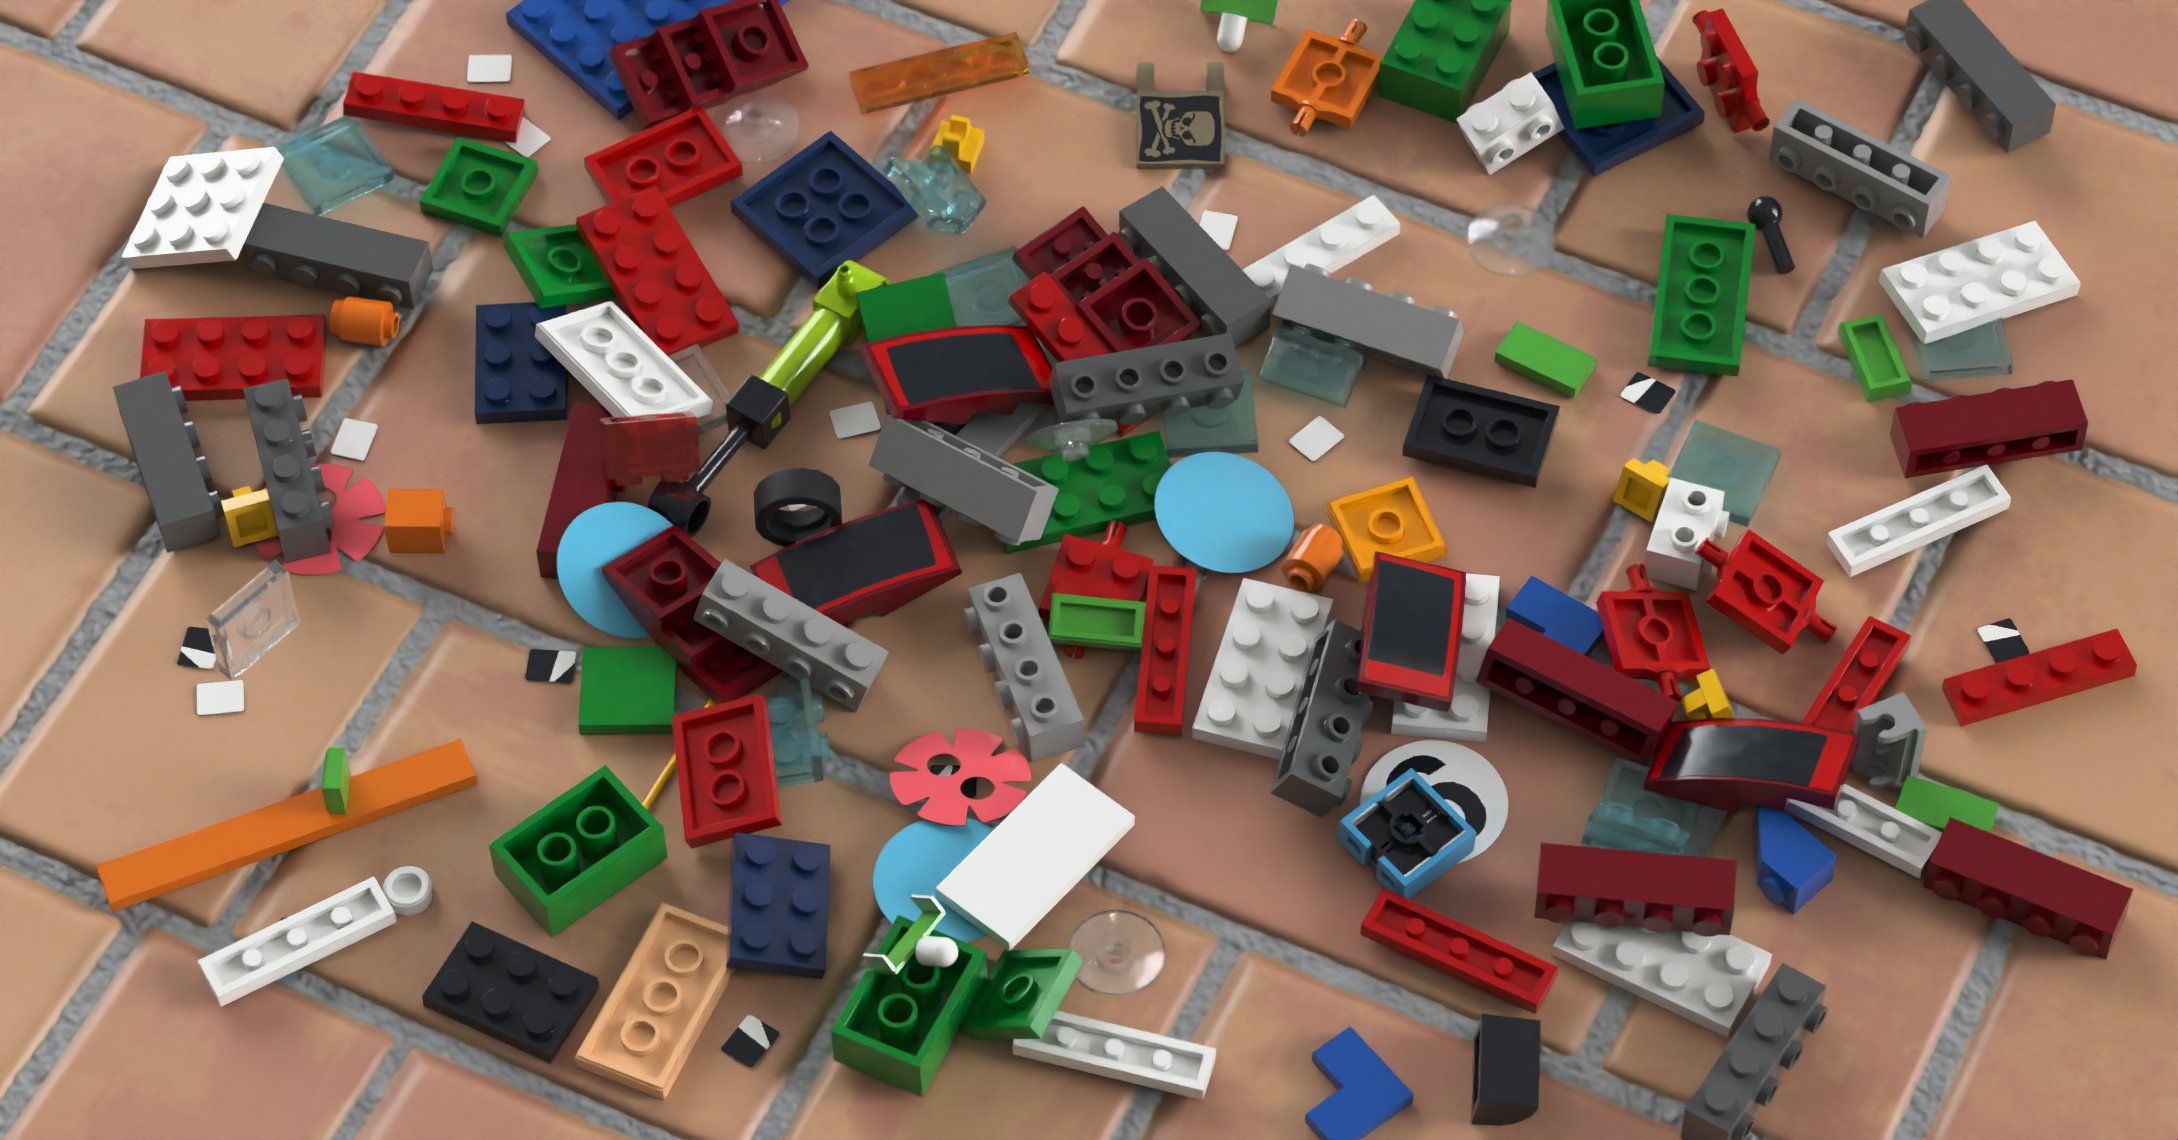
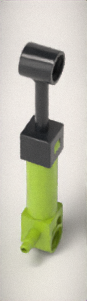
M847 260L840 265L833 277L813 299L812 314L761 375L756 377L751 374L726 403L727 424L730 432L688 482H680L669 476L663 478L653 490L647 508L665 517L689 537L694 536L705 523L711 508L710 497L704 495L703 492L746 440L762 449H766L791 419L790 407L844 342L852 345L863 332L855 293L890 285V280L852 260Z

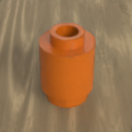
M347 296L345 300L336 299L330 313L329 328L330 333L340 336L342 341L386 346L390 338H396L400 318L399 313L393 311L391 302Z
M1314 524L1301 533L1282 564L1283 575L1292 588L1301 592H1318L1324 587L1343 553V539L1335 529L1325 524Z

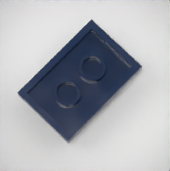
M536 302L476 305V424L567 420L568 370L535 338L536 324L567 315V305L541 309Z
M735 833L732 841L727 968L814 979L823 978L826 971L830 845Z

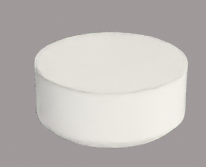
M415 866L397 868L384 881L383 892L396 914L402 916L417 915L427 909L432 902L433 888L431 879L421 868Z

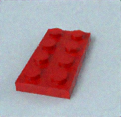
M656 185L576 218L578 232L629 318L671 360L738 333V320Z
M325 314L145 319L140 378L166 371L171 387L180 386L185 401L244 400V388L287 378L292 396L301 394L302 398L322 397L327 334Z

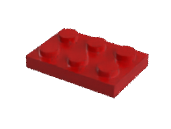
M701 105L584 157L586 171L609 204L656 185L669 208L743 175L742 163Z
M761 693L671 717L684 836L691 849L734 838L735 833L750 834L782 825L768 705Z

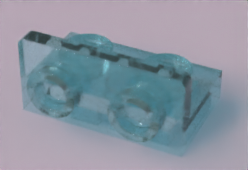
M934 145L922 161L918 159L910 161L892 157L883 168L884 173L929 229L963 235L986 206V199L943 146Z
M1292 324L1290 330L1277 326L1259 378L1262 381L1346 408L1359 371H1364L1367 365L1364 356L1358 353L1360 347L1339 338H1334L1332 344L1316 339L1317 332L1297 324Z
M809 678L800 679L801 693L765 698L768 705L777 787L824 781L822 762L831 761L827 733L818 734L816 725L817 722L825 721L821 693L812 695Z
M1608 802L1606 804L1599 803L1589 815L1580 846L1681 855L1682 850L1688 843L1690 834L1679 830L1680 827L1670 820L1663 818L1649 820L1635 815L1633 809L1624 804Z

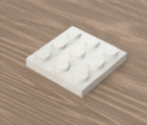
M275 147L170 157L164 166L151 197L147 201V205L135 230L131 234L121 257L130 269L236 260L284 158Z

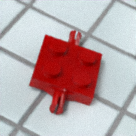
M1722 8L1712 12L1707 10L1697 12L1692 20L1701 34L1702 54L1701 61L1697 62V73L1702 85L1705 87L1709 86L1712 91L1719 116L1727 118L1734 133L1750 129L1751 126L1754 131L1765 129L1769 125L1770 120L1763 111L1760 99L1757 96L1759 72L1725 11Z
M1110 521L1107 524V530L1102 543L1065 534L1040 603L1038 614L1041 619L1050 620L1052 593L1141 602L1149 580L1150 565H1153L1154 559L1120 548L1127 530L1126 526L1119 522L1115 536L1117 521ZM1067 644L1064 649L1065 654L1072 658L1076 645ZM1077 645L1075 659L1083 658L1086 646Z
M1746 529L1739 536L1729 553L1711 542L1707 537L1698 546L1695 554L1718 568L1716 583L1706 603L1782 655L1792 647L1798 633L1803 628L1822 639L1825 643L1829 642L1835 634L1837 626L1815 613L1816 596L1824 580L1751 530Z
M1633 564L1626 569L1631 589L1624 592L1602 591L1596 601L1614 670L1632 679L1655 681L1658 683L1660 693L1680 702L1682 695L1680 694L1677 680H1698L1696 675L1710 670L1689 592H1665L1652 588L1649 585L1645 565L1640 564L1638 567V564Z

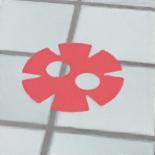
M319 464L324 487L333 491L336 496L335 505L331 508L334 527L328 528L331 532V541L329 543L331 553L289 563L284 561L281 569L300 575H323L340 571L342 567L337 548L341 549L354 561H359L366 556L379 540L384 528L383 526L360 521L359 519L383 514L386 511L383 498L373 482L368 478H364L344 491L353 473V469L336 464ZM279 535L253 542L257 551L266 560H271L283 552Z
M956 729L954 746L952 748L939 731H935L910 742L897 754L894 759L895 762L918 771L891 772L890 785L894 795L904 806L927 797L930 798L917 813L919 817L940 824L964 826L966 824L968 806L972 808L982 823L998 819L1014 810L1024 800L1027 792L1004 784V782L1031 781V768L1025 756L1018 748L991 756L1003 741V738L975 729ZM950 754L960 761L961 767L953 775L938 776L928 770L927 762L935 755ZM983 777L993 783L994 792L985 799L975 800L964 796L960 787L969 778Z

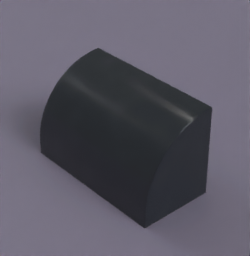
M1489 1014L1481 1015L1473 1043L1471 1124L1509 1125L1523 1121L1537 1111L1539 1107L1541 1020Z

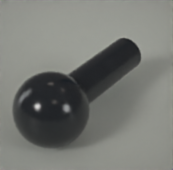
M1758 197L1748 206V222L1756 224L1755 229L1762 231L1778 273H1790L1795 269V264L1779 227L1783 216L1781 205L1772 197Z

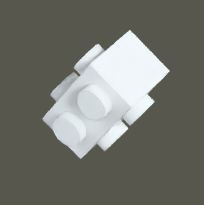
M1532 72L1520 79L1510 81L1501 91L1484 102L1472 105L1463 115L1456 119L1469 147L1489 175L1564 129L1553 102Z
M1670 478L1646 549L1644 565L1647 578L1697 591L1702 574L1711 575L1714 566L1699 555H1696L1695 552L1706 537L1711 542L1714 541L1715 537L1723 539L1727 528L1730 512L1722 510L1724 491Z

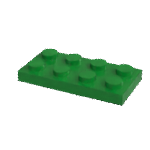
M1666 214L1648 366L1738 377L1756 224Z
M1160 431L1012 464L1059 488L1041 539L1021 542L1018 546L1003 542L1006 554L1061 542L1065 534L1083 537L1104 532L1107 530V524L1110 521H1117L1115 528L1117 529L1119 522L1125 526L1156 520L1154 509L1155 493L1161 478L1171 467Z

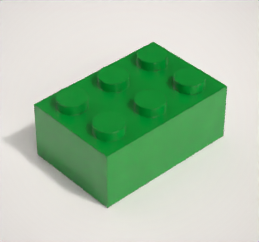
M1415 0L1380 61L1378 96L1458 124L1456 119L1466 112L1509 34L1512 0Z
M1548 0L1545 31L1574 129L1661 117L1665 82L1640 1Z
M606 765L489 843L495 876L551 938L668 858L663 826Z
M898 915L876 954L887 957L915 922ZM934 929L928 936L946 937L953 940L957 945L958 957L952 965L947 967L925 966L918 962L915 953L897 975L878 973L877 970L872 969L869 965L831 1030L834 1061L920 1097H923L958 1035L962 1023L988 979L985 950Z

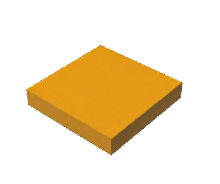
M1413 476L1326 502L1328 517L1334 529L1343 539V549L1359 583L1370 579L1375 551L1425 563L1446 557L1447 547Z

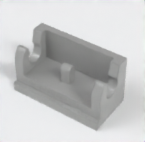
M1904 692L1857 710L1853 733L1860 734L1851 769L1853 772L1867 770L1871 766H1879L1885 772L1882 776L1873 777L1869 781V789L1881 790L1905 781L1907 775L1917 778L1927 728Z

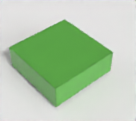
M328 748V751L325 753L321 788L329 814H346L351 772L345 748Z

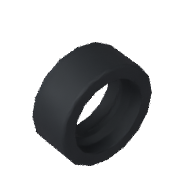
M807 468L785 469L770 474L759 482L754 491L756 530L764 539L776 545L788 547L842 524L840 486L831 476L821 471ZM796 504L816 506V508L807 511L796 512L779 509Z

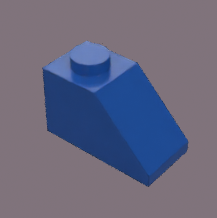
M1757 805L1753 826L1757 886L1760 887L1762 893L1770 902L1776 905L1781 904L1794 915L1832 880L1837 854L1785 812Z

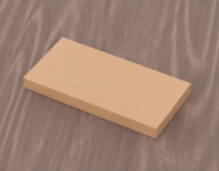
M661 902L574 1057L576 1066L665 1100L736 970L735 968L726 967L728 927Z

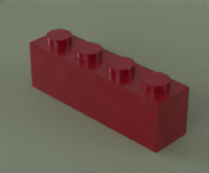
M2073 379L2058 382L2044 381L2033 386L2015 389L2000 388L1990 393L1971 396L1956 395L1946 400L1927 403L1913 402L1902 407H1896L1890 436L1904 478L1979 467L1986 464L1991 465L2082 450L2088 420Z
M574 402L536 549L540 577L559 579L557 574L558 547L564 532L572 521L589 508L604 503L617 502L618 491L624 492L626 490L628 465L625 462L627 454L634 455L637 438H634L603 405Z
M1510 618L1489 645L1476 679V683L1643 766L1647 765L1660 746L1679 704L1678 701Z
M1951 817L1929 860L1923 886L1934 891L1941 898L1960 901L1979 909L1989 917L2003 918L2025 927L2034 935L2048 936L2070 945L2079 953L2096 955L2103 959L2108 957L2127 914L2133 893L2132 888Z
M1541 843L1534 918L1548 919L1554 923H1568L1570 921L1596 923L1606 928L1618 926L1642 927L1652 932H1666L1668 930L1686 931L1705 937H1712L1718 934L1730 935L1734 913L1737 860Z

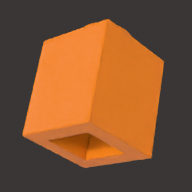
M388 488L384 530L389 553H445L446 535H454L455 510L453 507H447L444 489Z

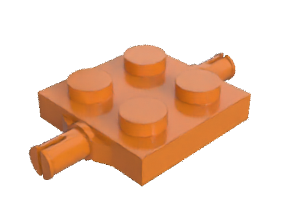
M1353 19L1343 37L1326 36L1309 29L1305 31L1271 89L1272 102L1298 111L1294 121L1290 124V130L1295 135L1299 132L1300 137L1306 136L1314 119H1322L1351 130L1379 81L1380 61L1383 58L1382 55L1368 51L1359 44L1367 31V26L1364 22L1360 21L1358 24V20Z

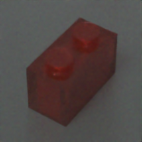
M691 411L599 418L602 474L608 480L615 479V485H639L643 483V477L661 475L662 482H679L688 480V473L701 472L697 416Z

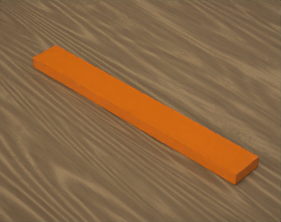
M458 739L351 776L346 814H329V811L326 809L322 788L320 787L96 865L111 910L115 912L478 784L477 777L462 740Z

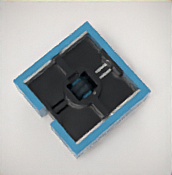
M1410 768L1340 821L1338 841L1363 866L1371 862L1377 868L1375 878L1387 890L1410 900L1474 851L1477 832L1413 768Z

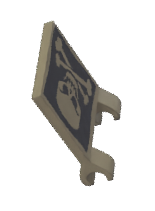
M1223 62L1207 63V91H1154V63H1137V169H1225Z

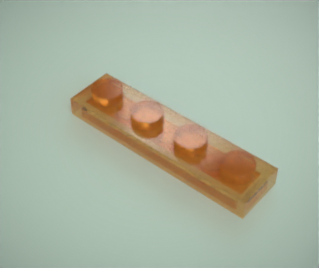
M1017 32L849 71V80L860 113L864 115L1029 75V63Z

